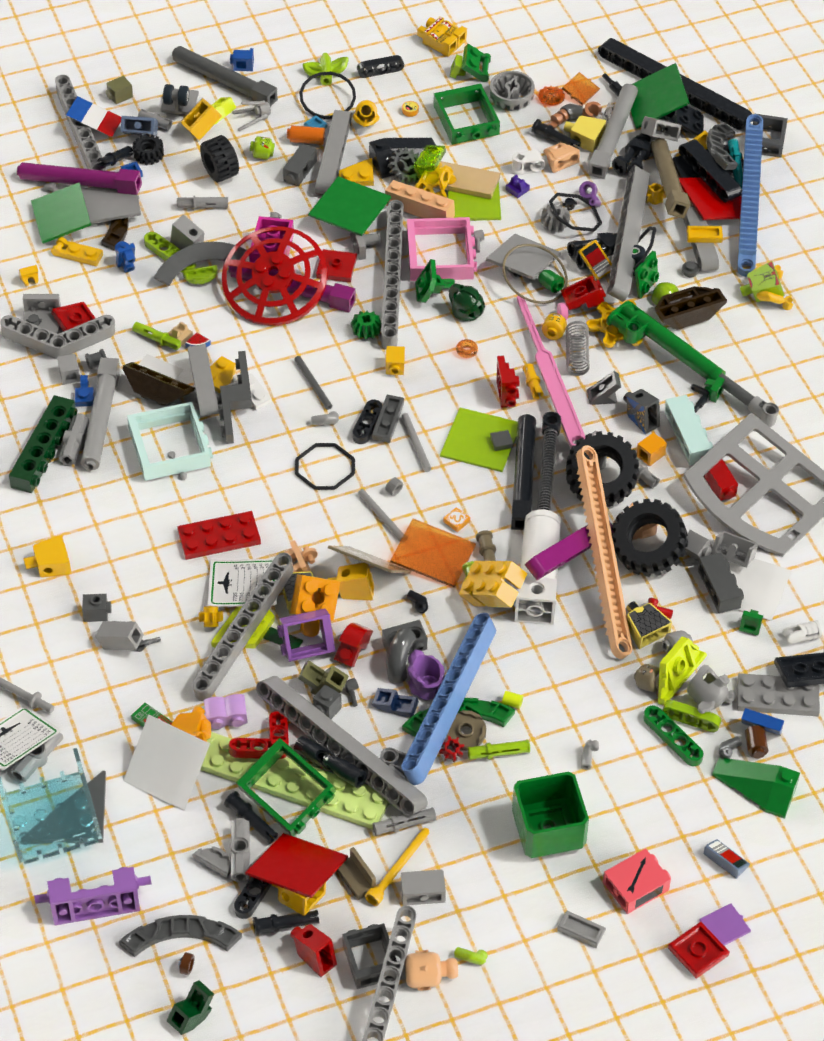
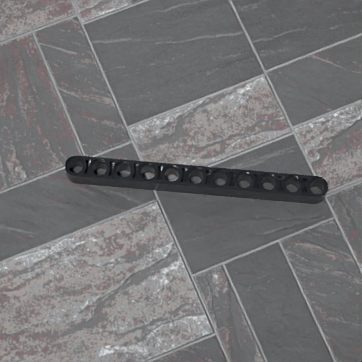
M609 38L598 47V53L602 58L641 79L667 67L613 38ZM680 74L690 105L737 130H742L746 126V119L749 115H752L751 111Z

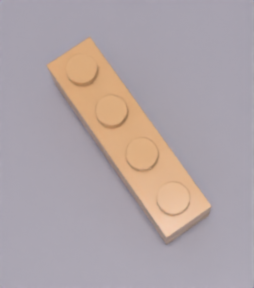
M395 180L385 190V194L391 196L389 202L399 200L403 203V212L421 218H454L455 216L454 200Z

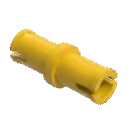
M530 363L526 364V366L524 365L522 369L526 376V385L530 388L532 397L539 399L538 393L543 397L544 393L540 386L541 380L536 375L534 365Z

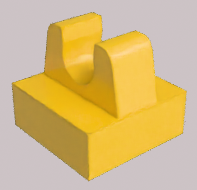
M37 265L19 269L20 280L23 281L25 286H29L28 279L30 278L34 279L35 284L38 283Z

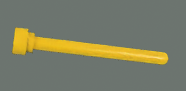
M423 828L378 886H374L367 891L365 899L373 906H378L381 903L385 889L429 835L428 828Z

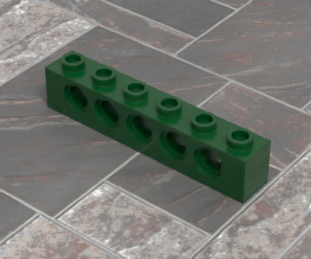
M56 395L53 396L9 474L11 488L32 493L35 487H38L42 474L47 471L49 461L55 456V450L62 444L64 432L69 430L73 416L77 415L75 400Z

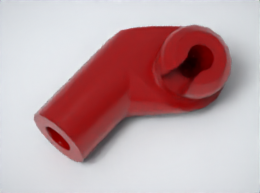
M648 599V603L654 605L667 618H672V609L657 606L658 599Z

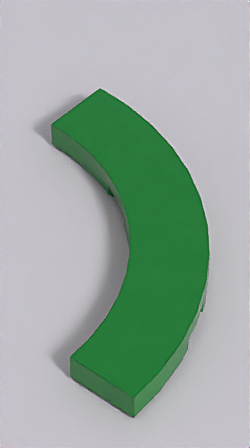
M464 698L458 713L463 710L473 711L479 714L482 720L493 722L502 727H505L515 714V709L496 701L478 700L479 698ZM429 708L417 712L402 726V730L415 737Z

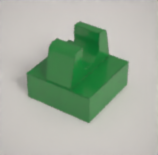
M719 376L716 380L708 378L704 383L706 386L704 389L709 391L710 401L716 403L724 391L721 387L725 381L724 378Z
M751 609L750 612L744 610L739 631L758 636L763 615L758 614L759 611Z

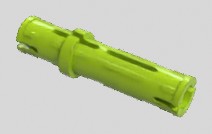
M527 739L499 744L486 743L482 746L468 747L469 760L486 757L487 759H492L494 756L530 753V742Z

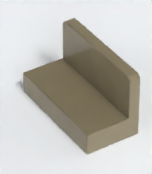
M354 847L350 848V857L339 867L337 872L356 899L360 900L365 897L370 888L376 886V877Z

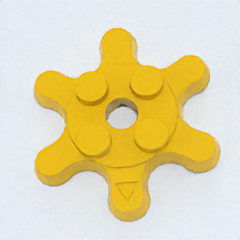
M626 300L636 305V303L633 300ZM602 302L596 307L602 316L599 319H589L586 324L591 332H603L605 334L603 338L604 346L612 348L618 340L624 339L615 326L606 324L608 316L616 308L611 307L607 302ZM643 338L637 343L631 345L639 346L642 343Z

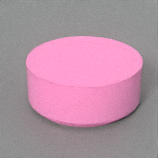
M565 302L558 303L557 314L562 315L567 320V304Z

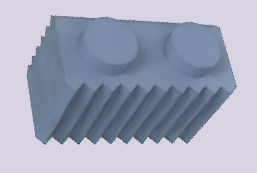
M122 116L120 131L124 134L145 136L146 134H149V136L152 134L156 137L158 120L156 118Z

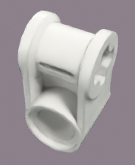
M538 150L516 152L512 156L513 165L511 166V171L516 175L540 172L545 167V162Z

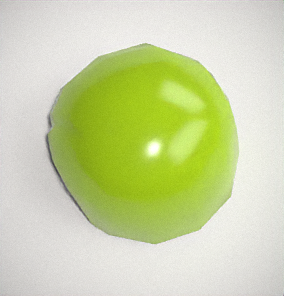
M670 282L659 283L652 292L651 300L657 305L662 296L677 292L679 289Z

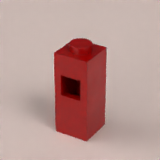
M722 459L704 475L707 483L720 501L735 497L738 488L737 481Z

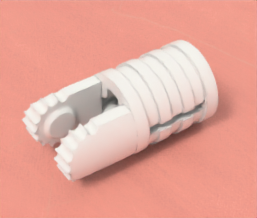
M818 620L790 626L782 630L789 643L803 642L822 637V630Z

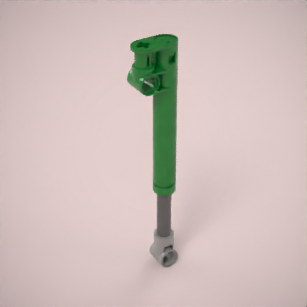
M624 302L608 316L606 324L615 326L623 335L625 342L635 344L647 336L704 379L716 380L718 376L724 378L725 381L721 386L723 389L748 406L747 409L758 416L769 427L775 425L779 413V407L776 404L767 403L760 397L750 394L725 375L726 372L722 368L718 367V365L632 302Z

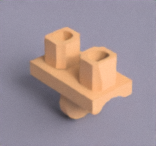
M295 540L290 542L292 548L284 553H288L292 557V562L298 560L297 563L293 564V572H311L307 562L310 564L315 562L314 559L318 555L316 549L305 546L303 548L304 551H302Z

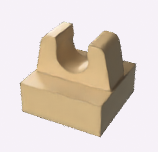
M179 322L176 327H173L168 332L169 336L181 340V346L193 336V331L189 330L183 322Z

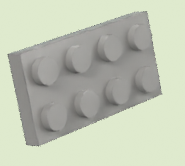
M738 673L737 711H744L747 708L762 713L819 717V684L787 688L781 676Z

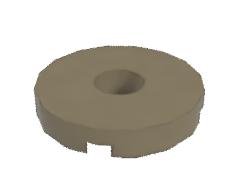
M460 711L457 713L447 733V738L448 736L451 739L459 737V744H464L462 750L467 751L468 747L480 746L486 738V724L479 714L473 711ZM464 726L472 729L469 734H463L460 730Z

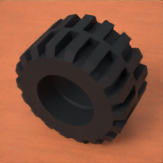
M219 135L201 143L200 153L203 165L214 181L218 183L239 173V162L236 152L225 136Z

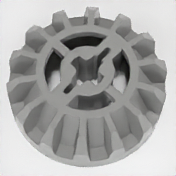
M519 71L501 72L495 75L490 82V98L494 104L500 105L502 109L510 107V110L513 111L514 107H517L520 110L523 106L529 105L534 98V81L527 74Z

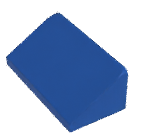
M745 708L741 718L743 724L762 726L765 731L780 736L782 734L784 720Z

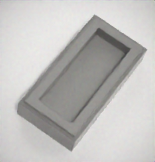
M566 911L558 925L557 931L597 948L606 928L570 911Z

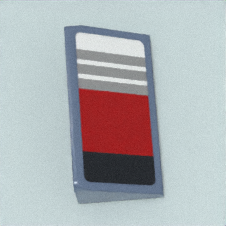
M718 839L710 842L704 848V855L736 879L750 866L749 862Z

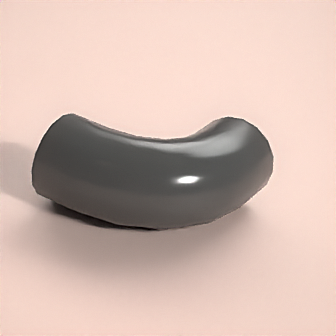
M400 628L390 644L387 653L386 670L388 679L392 683H401L407 678V657L416 640L415 634L410 629Z

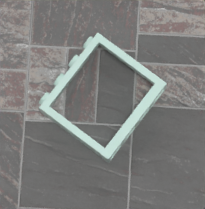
M193 402L127 415L129 431L145 481L211 466L210 459L213 458L212 449L207 446L209 445L207 434L203 435L204 425L202 421L198 420L200 419L199 410H195ZM190 419L201 453L150 464L139 430Z

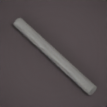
M404 413L401 416L424 471L429 472L431 471L429 461L408 413Z
M364 489L359 490L358 495L400 542L405 543L408 538Z

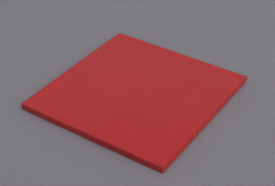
M700 177L679 178L683 191L688 194L689 200L703 220L740 219L741 196L725 203Z
M283 833L245 872V875L312 898L348 859V855Z

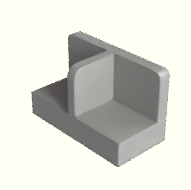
M442 869L401 873L403 906L445 903L446 889L444 871Z

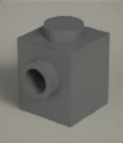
M107 593L83 594L82 612L84 622L108 621V613L112 612L111 601L107 600Z
M324 685L313 697V705L332 719L342 708L341 694Z

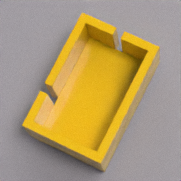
M474 561L465 581L462 583L459 595L473 606L511 608L519 592L507 584L504 579L517 589H520L528 573L512 561Z

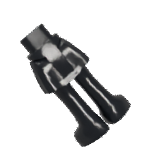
M640 133L629 141L625 146L624 157L617 156L613 159V169L622 176L625 175L626 171L628 175L634 165L643 169L642 162L649 159L651 153L652 136Z
M597 233L596 239L571 241L567 244L568 254L571 258L576 257L579 269H584L587 265L578 251L587 243L597 240L607 257L614 254L617 233Z

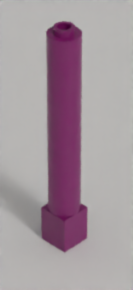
M22 162L17 167V175L23 180L71 185L80 183L81 186L117 189V193L137 195L142 186L141 174L138 170L120 169L119 172L25 162Z
M229 266L228 272L230 276L237 279V267ZM243 268L242 280L248 281L252 278V270ZM271 270L269 275L274 276L278 271ZM293 280L287 291L293 294L301 283ZM335 283L334 286L326 285L320 301L329 303L330 308L349 313L356 301V288ZM307 285L300 296L312 298L317 289Z

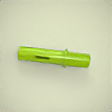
M135 322L132 327V331L160 343L161 346H168L174 350L181 348V340L169 336L167 332H160L139 322Z

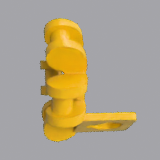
M437 162L436 165L427 163L426 169L414 187L434 193L433 188L439 186L441 191L434 194L447 198L445 192L447 184H453L457 179L451 167L447 165L442 167L441 162Z

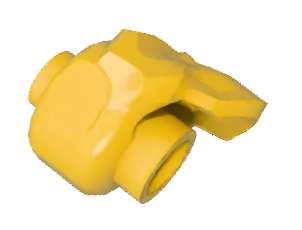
M369 100L359 102L353 115L354 121L363 127L375 124L379 120L376 105Z

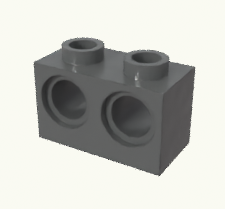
M420 620L382 630V643L387 653L395 634L402 627L410 629L416 636V640L408 655L414 650H427L428 638Z

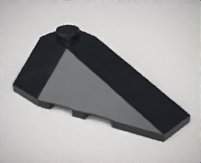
M382 138L369 142V158H372L373 165L382 179L394 176V173H389L392 168L388 167L390 163L388 160L394 151H397L399 148L403 150L407 147L409 152L411 149H414V154L419 153L418 158L425 159L438 151V147L433 139Z

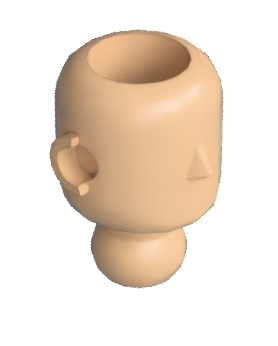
M415 950V953L408 954L405 959L406 983L411 988H418V991H424L438 986L441 983V977L455 979L458 977L457 959L448 958L446 961H440L439 955L435 952Z

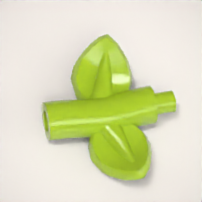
M323 53L320 57V63H303V69L309 76L319 72L330 71L340 74L346 69L349 60L348 57H340L331 62V57L328 53ZM332 75L316 77L320 78L322 85L327 86L332 83Z

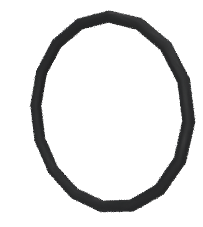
M331 71L319 72L310 76L302 84L299 92L302 106L311 115H317L322 119H332L333 115L324 116L314 113L303 101L305 85L313 78L321 75H333L342 78L349 84L352 89L353 99L350 106L344 111H349L356 100L355 87L349 79L339 73Z

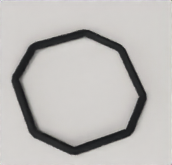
M556 193L549 200L556 219L570 229L594 232L602 224L595 206L590 205L589 201L580 195ZM558 196L578 198L592 207L598 223L594 228L572 226L559 217L553 201Z
M649 226L639 237L640 242L650 230H653L650 244L642 259L633 268L634 272L645 261L653 246L656 227Z
M315 443L295 459V475L315 490H335L355 474V458L336 443ZM316 447H335L352 460L351 473L334 486H315L299 473V460Z

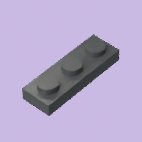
M386 395L372 433V440L391 442L404 405L403 397Z

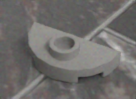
M212 847L203 850L198 849L192 854L193 859L228 878L231 872V862L225 851Z

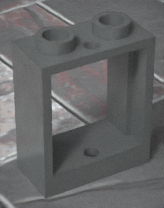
M757 114L763 118V129L781 132L780 140L762 138V155L781 158L788 118ZM753 121V125L759 124L758 122Z
M384 923L379 925L372 924L367 928L353 929L342 934L343 948L357 989L378 984L383 964L358 970L351 948L381 940L386 955L390 939ZM395 956L390 957L392 961L397 962ZM392 976L384 978L386 981L395 980Z

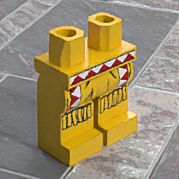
M441 16L438 19L430 17L426 22L427 28L420 26L417 29V36L423 38L422 44L428 45L447 57L454 53L467 38V28L463 26L458 28L449 21L444 20Z

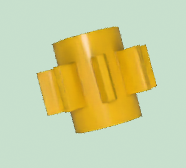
M658 183L648 185L647 202L654 205L660 202L663 203V198H666L662 185Z
M204 606L203 611L199 612V622H204V627H218L219 622L223 621V611H218V606Z

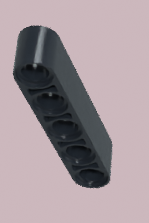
M694 139L679 146V154L683 160L723 202L726 203L742 195L740 185L714 160L711 154L697 140Z

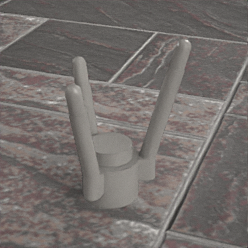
M265 100L242 101V105L256 106L232 112L233 114L255 111V114L260 116L238 128V131H241L263 119H267V115L271 114L269 103L265 102Z

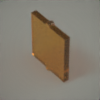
M579 72L562 87V90L570 95L571 99H575L583 106L600 88L591 82V79L586 78Z

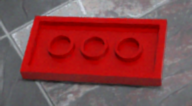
M252 511L177 526L186 560L261 544Z

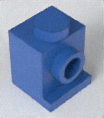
M250 48V50H234L233 54H230V64H233V71H253L254 48Z

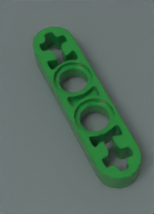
M654 705L648 706L644 711L643 718L645 723L688 765H700L704 755L701 747L662 709ZM663 726H669L671 727L672 731L664 732L661 728ZM682 739L686 744L679 746L675 743V740Z

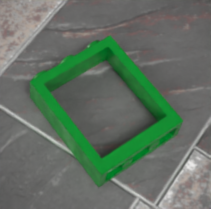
M481 83L434 93L433 106L452 145L500 135V121ZM478 101L488 122L454 129L444 108Z
M281 738L236 782L243 793L291 836H294L296 833L300 834L305 829L306 823L310 818L314 819L320 813V808L325 803L328 804L332 801L336 792L334 785ZM283 754L324 789L291 825L250 789Z

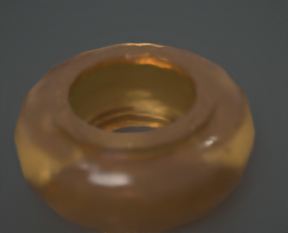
M464 339L456 345V352L463 358H471L477 354L478 346L473 340Z

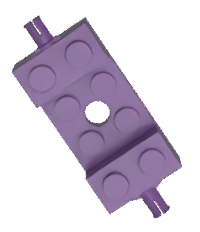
M121 867L117 870H112L114 885H103L99 888L88 890L80 889L76 892H71L69 878H56L52 881H47V893L34 895L35 904L49 902L55 926L140 911L137 890L139 886L150 885L151 877L149 875L137 878L134 867Z

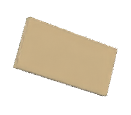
M435 160L433 164L436 165L437 162H441L442 167L447 165L452 168L457 180L453 184H447L445 190L491 199L501 178V173L438 160Z

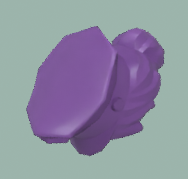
M414 650L408 656L409 667L407 669L411 678L408 681L411 694L424 700H432L435 698L445 677L444 666L434 656H427L421 650Z

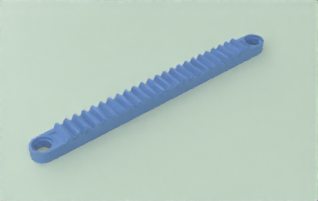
M757 114L747 117L745 127L737 262L738 273L745 277L755 269L763 138V118ZM755 121V122H758L759 124H758V125H752L750 122ZM749 265L751 268L744 269L742 268V266Z

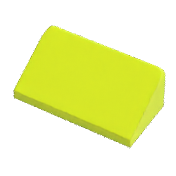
M221 97L212 104L222 115L215 124L236 109L231 97Z

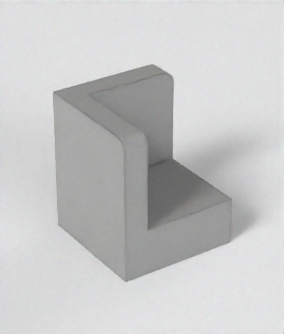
M70 354L57 357L62 384L80 382L76 355Z

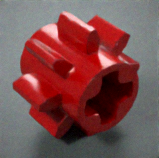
M448 736L447 741L443 742L442 747L444 748L439 750V754H444V761L452 759L455 762L457 756H463V753L459 750L464 748V744H459V737L451 739ZM451 746L452 749H455V752H452L448 747Z

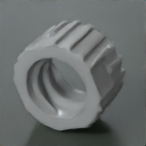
M394 477L387 483L385 490L395 496L403 488V482Z

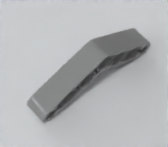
M11 315L4 316L0 321L3 337L54 358L73 354L111 338L115 334V319L111 315L100 316L59 334Z

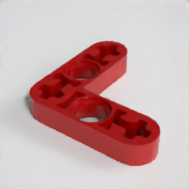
M278 711L272 712L269 716L268 724L269 739H231L228 749L229 754L234 758L260 759L279 738L289 746L288 718ZM275 733H281V734H283V736L278 737V736H275L274 734H275ZM254 747H262L263 750H256ZM283 754L279 759L285 758L286 755Z

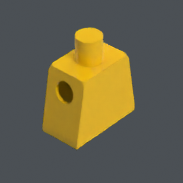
M62 535L34 544V556L23 558L26 570L37 567L40 577L72 574Z
M363 562L340 566L337 577L327 578L328 580L340 582L339 592L342 599L373 600L374 581L369 564Z
M326 883L312 898L272 884L273 887L278 888L279 902L303 916L326 894Z

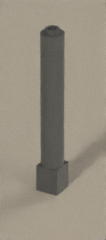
M182 46L174 48L172 52L174 61L251 97L252 101L265 100L271 107L278 100L277 87L262 80L256 82Z

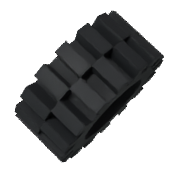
M146 134V137L141 135L140 139L137 137L136 141L133 142L134 159L137 162L140 161V164L145 162V165H148V163L153 165L154 162L158 163L164 157L162 140L158 136L154 137L152 134L151 137H149V134Z

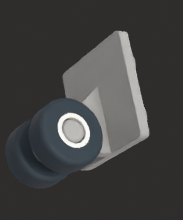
M165 84L161 112L186 115L196 105L199 91L189 90L188 86L181 85L179 89H176L172 84Z

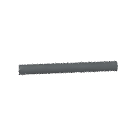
M301 356L295 357L296 364L327 410L331 409L333 405Z

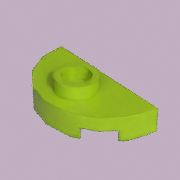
M213 265L184 270L182 272L185 280L189 283L205 284L216 277L218 267Z

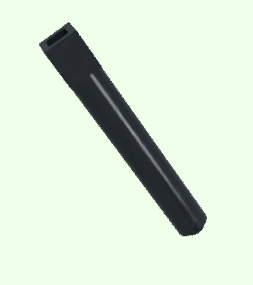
M530 414L521 415L518 418L511 530H524L525 517L532 509L536 418Z

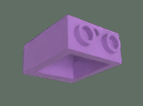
M326 608L279 618L280 625L277 626L279 637L283 639V644H280L281 653L283 656H286L289 662L336 651L330 614ZM319 620L323 642L291 649L287 626Z

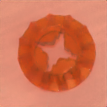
M550 85V87L544 86L543 89H540L538 97L542 103L554 106L564 101L565 93L558 86L552 87Z

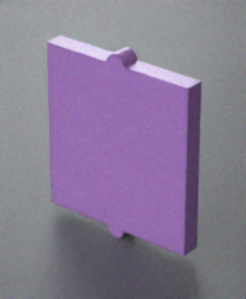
M732 903L699 920L724 946L751 932V929L743 920V915L737 912Z

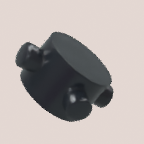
M567 198L565 203H562V206L567 207V210H572L577 205V201L573 198Z

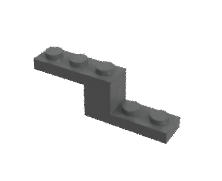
M238 351V359H235L236 370L240 369V375H237L238 384L220 386V393H217L218 405L222 404V410H219L220 421H224V426H221L222 437H226V444L234 443L230 410L252 408L246 351Z

